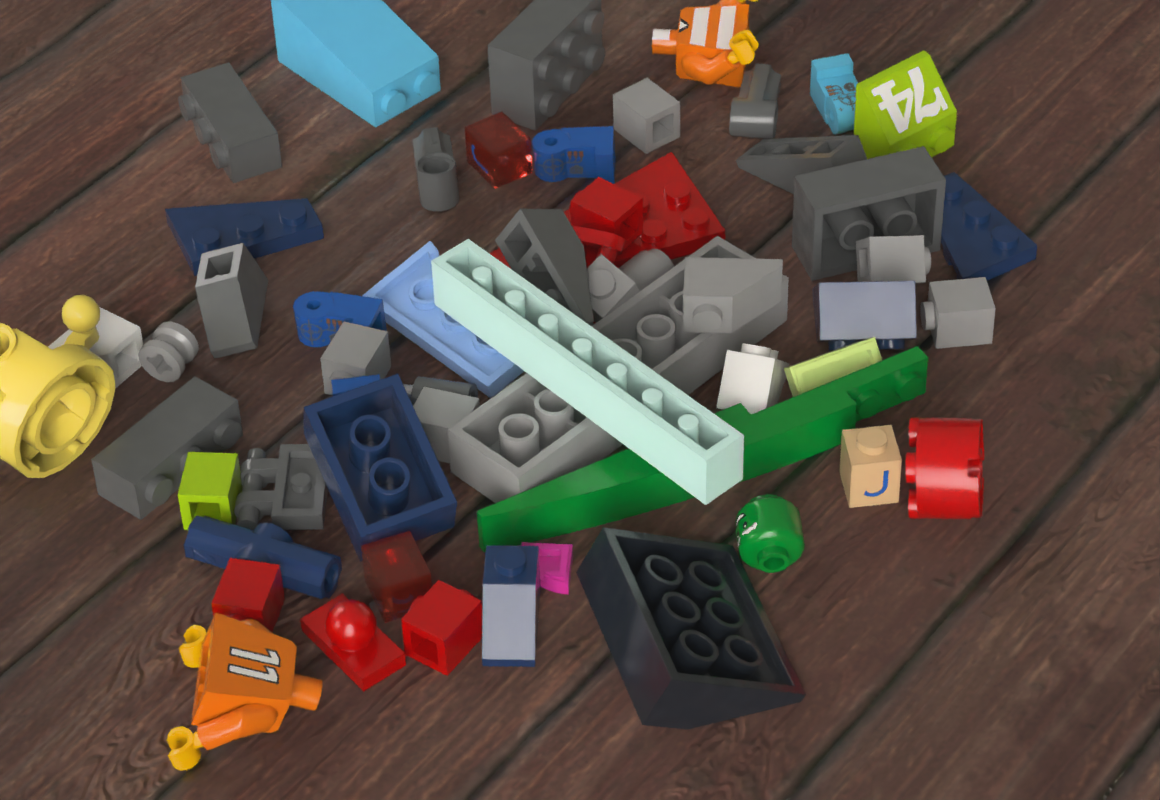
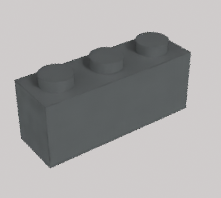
M229 62L181 77L183 95L178 96L180 111L186 121L192 120L200 144H207L209 146L214 165L217 169L223 168L232 183L282 168L278 132Z
M194 376L91 459L98 495L142 520L156 507L164 504L179 489L188 452L222 453L226 449L231 448L243 436L238 400Z

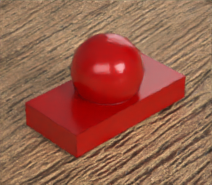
M342 593L300 618L302 632L363 692L406 666L405 653L377 627V619L370 606L359 600L348 599Z

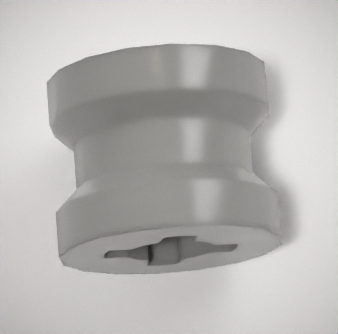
M171 321L163 322L154 331L153 340L146 342L140 349L138 354L139 362L154 378L164 382H174L184 372L185 364L195 358L199 346L195 336L186 327Z

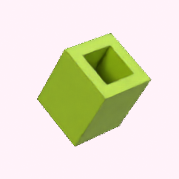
M188 452L178 491L184 530H188L189 525L197 515L201 517L208 516L235 525L237 518L234 513L236 497L243 489L238 453Z

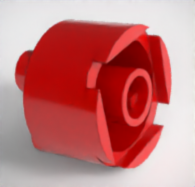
M910 417L909 446L916 447V452L906 453L905 475L906 483H916V489H909V519L971 520V518H982L984 503L983 420L952 417Z

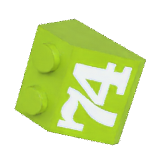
M923 50L856 84L854 135L859 136L867 159L923 146L930 156L934 157L954 146L957 110L930 54Z

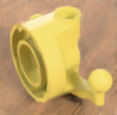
M76 295L65 302L62 307V320L73 332L67 337L64 345L54 349L45 346L17 328L11 329L10 326L0 323V459L7 462L27 478H45L63 470L73 462L97 436L111 410L116 389L114 372L103 359L89 350L99 340L96 325L100 320V308L92 297Z

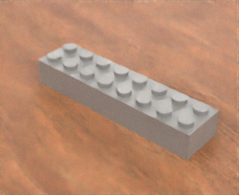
M716 236L688 256L756 259L719 236ZM684 259L592 325V327L689 395L724 368L727 350L741 352L742 343L755 345L787 321L789 277L782 274L781 303L734 333L683 332ZM528 373L521 376L447 430L451 473L495 503L600 461L622 445L620 441Z

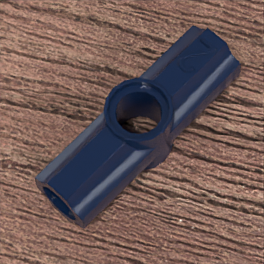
M197 515L188 527V534L184 543L186 557L223 569L226 568L230 558L279 564L284 588L320 599H330L338 586L339 575L342 571L341 557L296 544L285 530L272 523H261L254 530H250L208 516L201 517Z

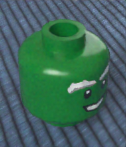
M764 494L752 498L738 511L735 519L738 550L741 560L748 566L767 573H777L793 565L802 556L805 549L800 512L792 502L777 495Z

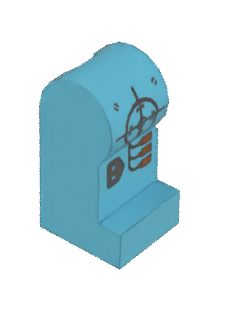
M849 53L811 60L810 96L825 123L829 125L835 135L854 130L856 84L858 82L853 74L854 63Z

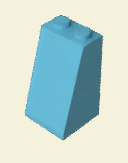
M271 0L278 61L375 128L441 90L438 55L382 0Z

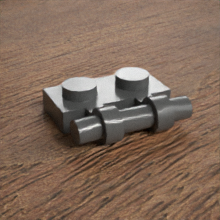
M280 444L279 458H267L266 452L260 448L249 450L247 460L240 467L243 489L236 497L234 513L238 517L237 526L254 530L258 525V521L264 515H271L272 524L281 527L283 530L324 529L328 488L309 444ZM268 483H275L274 490H262Z

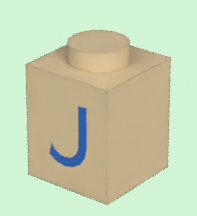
M892 425L842 430L840 476L849 508L899 503L902 458Z

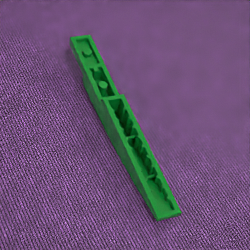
M916 346L754 414H750L741 403L714 413L744 435L743 480L740 482L841 445L842 430L855 429L857 421L870 418L876 413L926 393L928 356ZM626 449L478 510L479 547L485 553L486 545L517 546L521 545L522 542H535L625 519L695 497L632 450Z

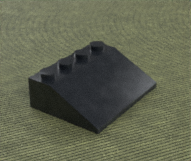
M602 528L576 573L642 725L688 730L802 702L806 693L732 545Z

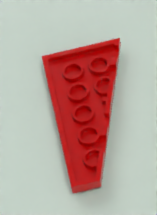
M672 152L615 183V185L643 197V234L625 248L622 254L616 256L614 265L617 268L643 250H661L672 260L693 254L716 236L725 240L726 230ZM568 209L564 211V214L571 224V214ZM588 247L585 258L587 268L596 260L599 249ZM500 248L489 253L496 259L502 258Z

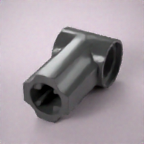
M755 64L751 70L744 72L739 97H733L729 122L730 136L759 139L775 138L781 75L776 73L771 65Z
M438 127L422 129L421 134L412 140L420 204L423 208L430 211L449 210L458 204L460 198L456 160L453 157L450 135L442 133Z

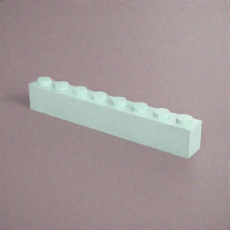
M470 239L463 241L431 261L434 302L438 308L703 504L707 505L743 480L744 435Z

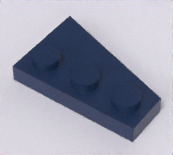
M955 172L944 176L946 186L941 243L944 247L943 256L947 264L953 266L957 279L986 277L988 281L1036 259V243Z
M307 198L165 209L167 223L194 276L198 275L201 254L244 243L255 259L324 239L322 223Z

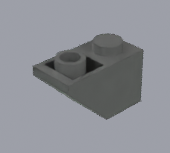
M244 243L201 254L195 289L210 352L214 358L256 349L258 346L268 278Z

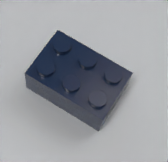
M399 374L304 407L305 438L360 562L454 527L457 501Z

